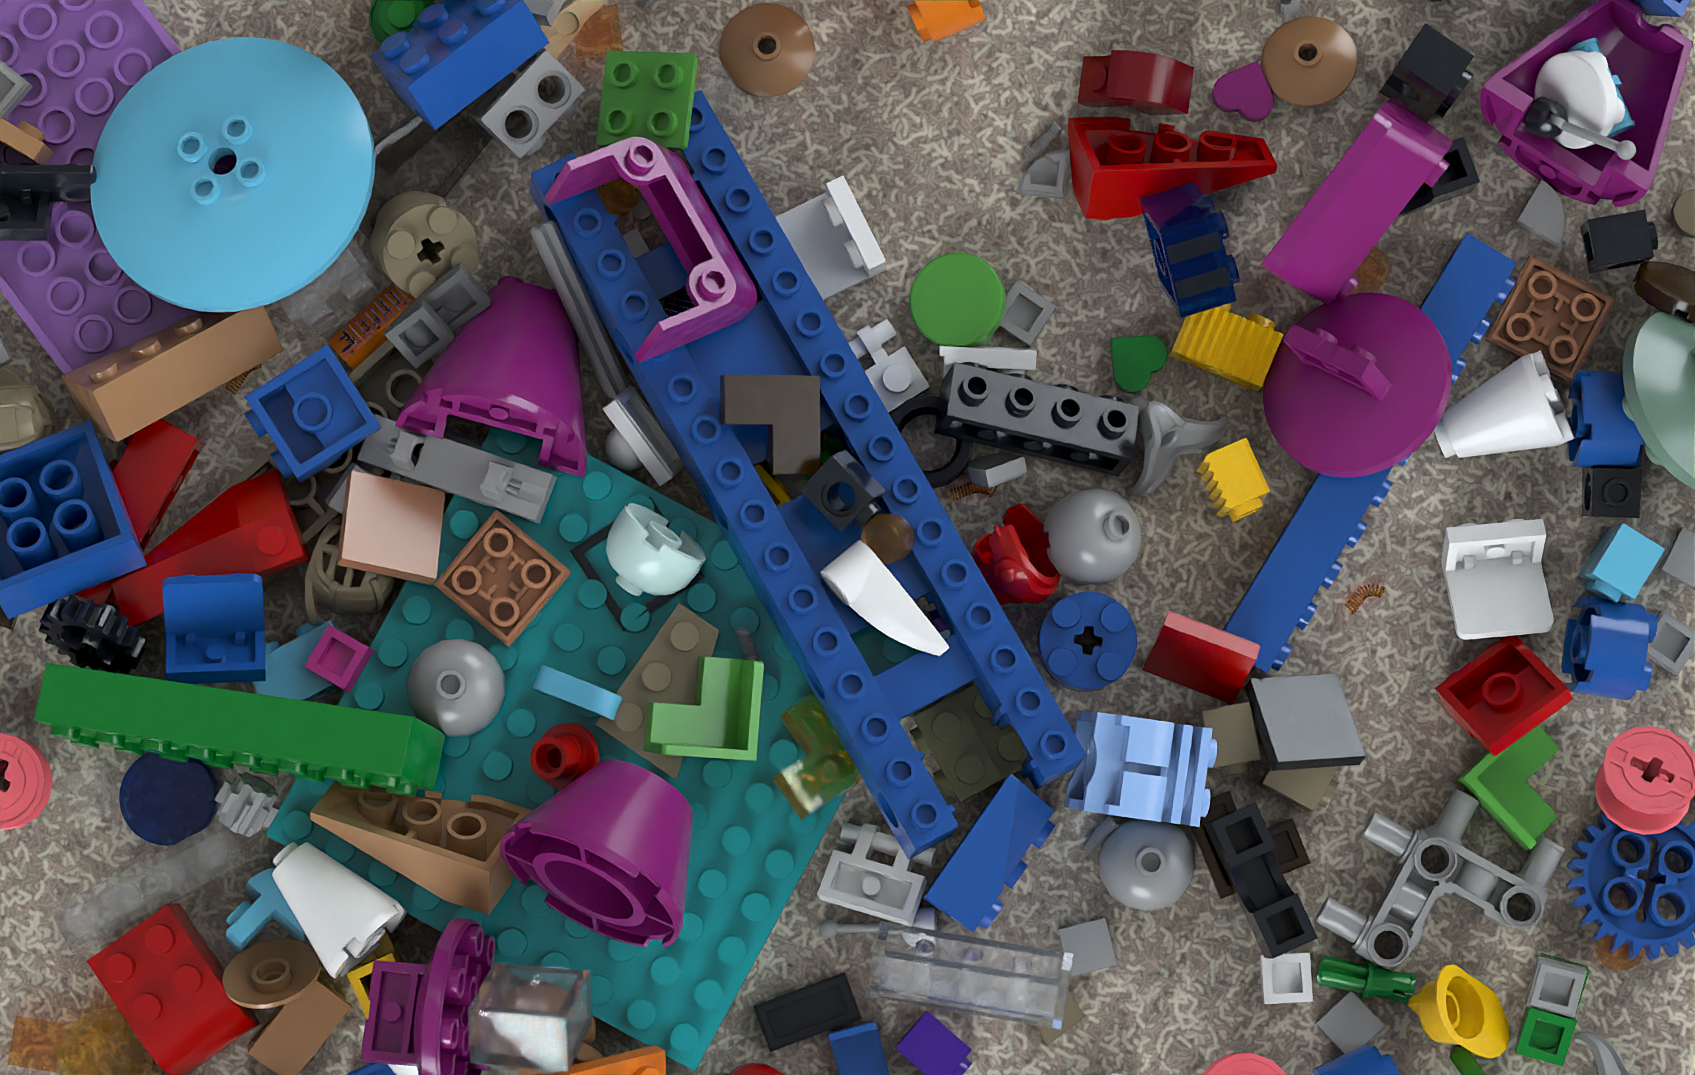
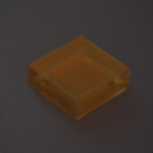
M16 1016L7 1065L58 1072L66 1023Z

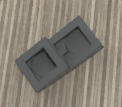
M459 263L416 298L385 329L384 335L416 369L453 342V333L491 305V297L464 266Z

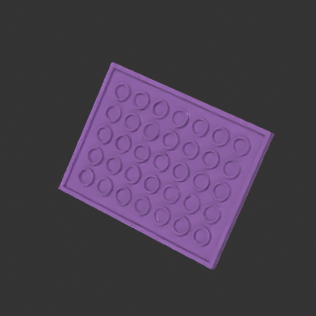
M0 0V60L33 86L5 120L16 127L20 120H23L46 134L42 142L54 152L46 165H66L69 163L92 165L101 133L118 103L144 75L157 65L182 51L143 0ZM2 145L0 149V165H17L20 163L37 165L6 145ZM226 155L221 157L215 164L214 173L223 175L232 171L237 162L236 156ZM54 202L48 241H0V291L63 374L170 327L185 317L203 312L168 303L136 284L119 267L104 245L95 224L91 202Z

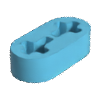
M541 665L532 688L611 720L615 719L623 697L544 665Z

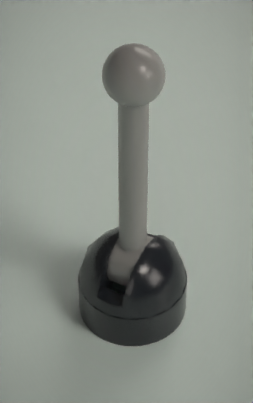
M1546 97L1536 99L1528 111L1525 123L1528 133L1538 137L1552 139L1565 131L1614 150L1624 160L1633 158L1636 153L1635 144L1629 140L1618 142L1569 123L1564 107Z

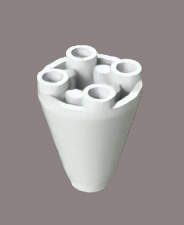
M1541 350L1522 356L1444 411L1442 419L1438 422L1434 432L1445 458L1457 454L1458 458L1553 447L1575 439L1566 417L1567 413L1558 390L1554 389L1550 379L1551 375Z

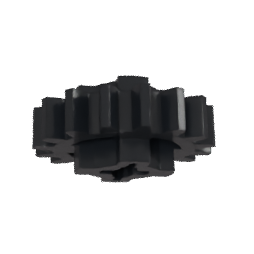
M70 595L68 600L62 598L49 603L40 620L39 632L47 635L46 643L59 647L57 653L68 655L70 657L69 662L80 668L90 666L92 670L101 668L107 672L116 673L119 670L124 674H129L131 668L136 669L145 651L146 639L139 636L141 630L138 627L128 626L126 623L129 618L117 616L115 614L116 609L103 602L96 605L92 599L88 598L86 603H84L74 595Z

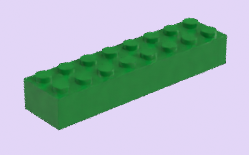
M46 663L34 721L51 727L50 736L71 740L70 744L81 747L99 749L100 744L115 747V751L143 756L144 751L158 753L160 758L188 763L190 757L204 760L206 765L223 769H233L234 764L250 767L249 771L269 776H278L279 771L295 774L297 779L315 783H324V779L328 778L341 781L340 785L362 790H370V785L387 788L386 792L408 797H416L417 789L435 790L445 739L444 732L413 716Z

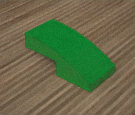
M1540 953L1541 957L1585 967L1587 973L1581 991L1580 999L1578 1002L1579 1006L1581 996L1590 972L1588 966L1568 961L1562 958H1558L1555 956H1551L1545 953ZM1526 1006L1518 1032L1515 1053L1563 1067L1577 1024L1576 1017L1572 1018Z

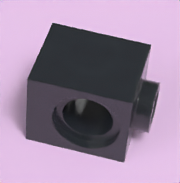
M1645 210L1588 219L1580 227L1589 273L1640 265L1654 257L1653 250L1658 249L1657 230L1653 221L1647 222Z
M847 450L832 455L800 489L840 532L855 525L860 529L865 527L882 509L877 504V501L887 492ZM841 482L849 484L854 489L856 498L853 506L844 504L839 498L838 488Z
M1583 468L1582 516L1640 518L1642 469Z

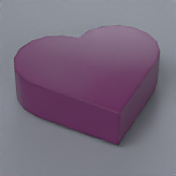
M1258 61L1223 75L1217 80L1212 90V99L1218 109L1228 113L1238 111L1240 116L1247 121H1262L1268 117L1273 108V94Z

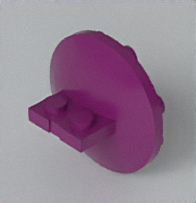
M1372 292L1350 294L1343 303L1335 298L1329 305L1324 303L1303 316L1296 324H1292L1281 340L1264 380L1263 406L1267 424L1280 446L1295 461L1314 472L1333 477H1359L1385 470L1417 451L1440 421L1448 403L1452 384V364L1449 350L1442 334L1427 315L1404 299Z
M455 918L451 920L440 936L427 965L374 960L368 998L371 1002L368 1020H365L360 1059L369 1063L417 1067L418 1075H481L482 1070L489 1071L492 1067L494 1056L493 1042L488 1041L490 1022L497 1021L500 1010L499 993L492 992L491 964L495 953L494 936L485 935L482 926L475 919Z

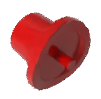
M575 723L559 724L546 731L543 737L534 744L530 753V763L532 769L539 777L543 778L553 788L562 790L599 763L598 745L593 734L584 726Z

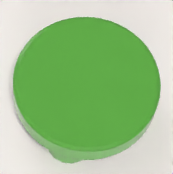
M949 253L930 261L918 273L911 287L909 308L916 327L932 343L938 346L953 347L983 346L992 339L994 332L1004 317L1006 292L1001 277L986 261L968 253Z

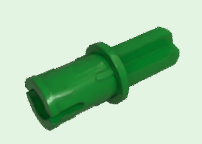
M1324 956L1318 963L1316 981L1320 985L1348 991L1352 990L1359 993L1361 999H1367L1368 995L1408 1005V1001L1412 997L1409 993L1414 994L1416 975L1375 967L1374 963L1369 960L1366 964H1360Z

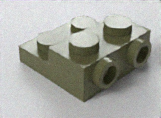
M975 684L914 716L913 720L917 727L909 731L919 751L922 750L924 756L931 752L940 770L934 772L933 776L945 798L948 799L955 795L959 803L1005 779L1009 774L1012 775L1023 769L1021 764L1026 759L1023 743L1011 725L1002 731L998 725L993 727L990 722L992 714Z

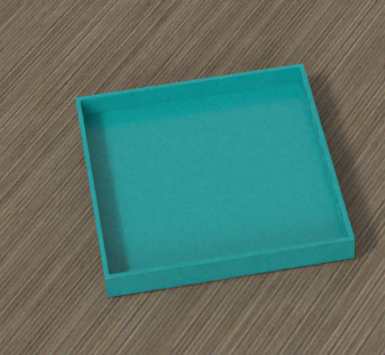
M492 426L479 450L552 474L557 478L540 524L501 510L498 511L572 571L571 576L510 648L435 585L406 580L369 647L375 651L351 692L345 691L337 705L416 718L408 702L407 678L412 664L425 648L441 640L462 638L480 644L497 659L505 675L506 695L499 712L488 727L470 736L450 737L445 735L434 791L442 792V799L470 802L471 794L484 795L534 810L561 791L549 785L532 769L530 753L534 744L543 737L546 731L556 725L575 723L584 726L593 734L598 745L599 762L604 760H620L637 765L656 774L676 788L689 802L693 810L682 931L676 941L666 947L661 944L663 940L652 939L648 947H639L619 942L591 931L563 916L543 902L548 893L536 885L530 878L523 885L515 876H513L511 885L490 915L445 901L310 820V812L333 782L341 783V781L325 778L324 783H315L296 778L265 835L284 846L295 842L298 846L309 842L398 901L407 910L408 914L442 933L451 920L455 918L477 920L482 926L485 935L494 936L495 953L493 961L526 979H544L566 987L583 1000L593 1016L648 1046L656 1045L664 1049L666 1056L696 1071L858 774V770L717 523L588 453L585 478L539 466L537 464L543 439ZM457 495L453 496L443 514L436 580L494 513L495 508ZM651 497L663 516L669 520L668 523L670 525L668 528L679 538L683 530L702 548L707 557L700 568V571L705 576L704 579L653 613L649 614V611L641 615L647 609L644 605L657 596L644 591L640 596H635L624 590L616 582L619 574L609 563L606 553L607 538L584 553L603 583L594 579L589 580L570 550L615 521L618 514L629 503L646 507L654 512V504L649 498ZM607 590L622 611L620 618L622 625L627 629L626 631L622 630L605 604ZM680 603L720 631L713 657L746 659L748 656H745V654L747 653H743L745 650H742L743 647H740L739 641L741 640H737L740 637H736L738 634H734L740 630L738 627L746 625V629H748L749 635L753 639V645H756V651L760 655V661L764 663L765 670L763 671L756 761L683 756L678 779L675 780L596 726L595 724L600 715L532 688L541 665H544L616 694L677 604ZM869 625L850 635L873 676L921 652L894 640L873 625ZM417 789L416 797L424 798L425 790Z

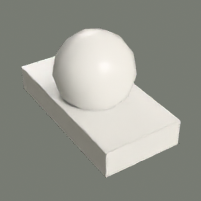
M630 385L602 408L615 425V428L607 436L605 453L609 462L617 469L631 471L645 466L658 485L661 486L672 479L684 467L662 425L634 387Z

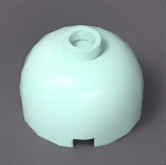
M629 503L618 514L607 538L606 553L612 568L619 574L616 582L624 590L635 596H640L643 591L655 596L668 595L685 588L699 572L706 560V554L683 530L679 538L673 531L667 528L666 525L669 520L646 507L634 503Z

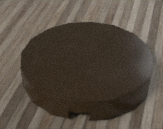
M1648 261L1641 263L1633 280L1635 282L1633 287L1637 295L1647 304L1668 315L1669 313L1674 315L1677 309L1688 312L1689 314L1686 319L1695 323V271L1667 262Z

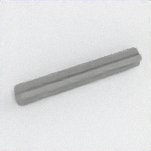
M552 220L543 221L531 229L532 238L604 395L614 398L621 391L629 387L630 383L557 223Z

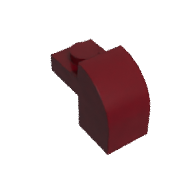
M1111 50V55L1083 56L1077 103L1087 107L1128 106L1149 115L1188 114L1194 67L1170 57L1140 51Z

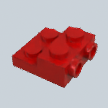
M1517 635L1505 636L1500 641L1491 644L1482 654L1460 670L1451 673L1444 682L1435 687L1444 709L1471 738L1476 737L1494 757L1573 700L1566 685Z

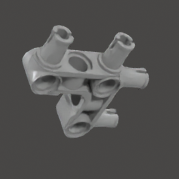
M1458 789L1453 790L1434 826L1428 825L1427 828L1420 830L1415 828L1413 832L1381 814L1373 812L1361 836L1397 856V862L1400 864L1372 915L1369 913L1365 917L1327 897L1314 921L1352 942L1351 948L1354 949V952L1375 965L1395 967L1403 963L1418 944L1424 933L1421 926L1437 897L1452 894L1476 907L1478 915L1511 929H1527L1536 925L1542 918L1544 904L1549 897L1547 895L1549 890L1545 887L1566 849L1540 836L1520 873L1514 872V874H1511L1462 846L1463 842L1460 841V838L1480 802ZM1430 845L1437 847L1444 857L1442 868L1434 874L1427 872L1423 868L1420 858L1423 850ZM1516 893L1522 894L1529 903L1528 914L1520 921L1511 918L1507 912V902ZM1383 931L1391 932L1396 937L1398 944L1396 953L1388 959L1381 958L1374 949L1375 938Z

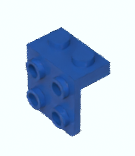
M243 573L205 576L182 575L167 577L162 581L167 681L187 684L266 681L263 583L261 576Z

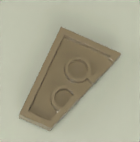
M678 603L616 693L623 697L615 719L611 720L600 716L595 725L677 780L683 756L663 755L644 751L647 702L694 705L698 656L713 657L720 631Z

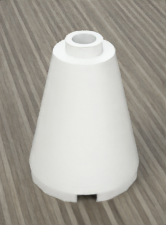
M292 842L279 852L273 860V863L277 866L272 873L274 881L326 971L334 979L337 978L338 974L341 977L347 974L380 946L378 941L385 933L384 927L392 933L406 916L407 910L398 901L309 842L300 846Z

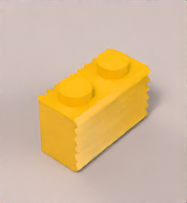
M1205 295L1203 301L1199 298H1193L1169 356L1258 392L1263 385L1283 336L1282 333L1274 331L1276 323L1253 313H1249L1247 319L1229 312L1231 305L1214 296Z
M1247 438L1207 454L1196 472L1202 474L1200 480L1206 482L1204 489L1210 491L1208 498L1214 500L1212 507L1218 509L1216 515L1219 517L1229 515L1232 523L1258 512V509L1263 507L1261 500L1270 492Z

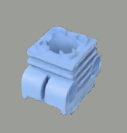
M1077 711L1074 734L1087 757L1073 770L1067 782L1064 807L1199 827L1200 818L1206 817L1210 806V789H1205L1207 767L1213 768L1217 755V742L1215 739H1211L1213 729L1123 715Z

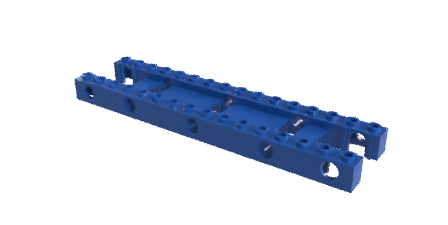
M702 90L694 93L688 147L686 150H681L686 159L693 180L756 288L759 302L755 304L743 320L638 363L634 354L656 324L669 318L660 301L686 289L688 274L670 242L634 258L617 228L618 219L615 213L612 215L608 213L595 188L549 205L545 196L566 162L577 158L574 152L531 173L529 193L544 220H552L557 223L598 315L909 860L951 837L959 825L953 816L956 811L953 804L947 806L922 762L925 757L922 750L918 752L915 750L899 720L973 681L992 714L990 722L993 727L998 725L1002 731L1011 725L1020 737L1026 751V759L1021 764L1023 771L1020 774L1024 780L1029 778L1035 790L1077 768L1087 757V754ZM720 376H820V433L828 429L832 438L838 437L843 448L887 491L877 501V504L882 508L880 512L862 529L855 525L840 532L804 494L777 507L754 468L768 460V425H720ZM841 482L838 488L839 498L844 504L853 506L856 498L854 489L849 484ZM856 541H862L876 554L913 601L924 597L928 605L933 602L950 632L949 637L944 639L950 648L940 656L921 651L888 670L873 676L850 636L871 624L836 597L824 582L820 571Z

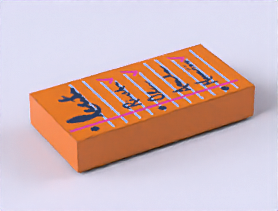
M392 282L327 342L354 370L388 339L384 335L385 329L416 298L404 292Z

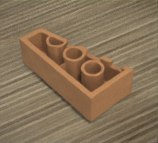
M264 306L235 312L203 311L196 315L185 317L170 327L70 371L61 377L83 422L91 420L96 432L115 442H119L281 353L284 349Z

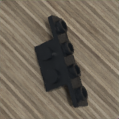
M30 163L0 165V241H48L53 203L91 202L90 185L96 182L97 173L95 167L77 163L66 165H33Z

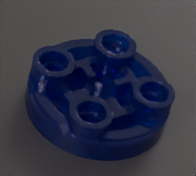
M149 752L137 759L127 770L120 787V809L127 825L140 838L157 845H183L200 836L213 821L218 808V802L214 799L219 792V785L210 768L202 760L189 757L188 763L160 758L158 753Z

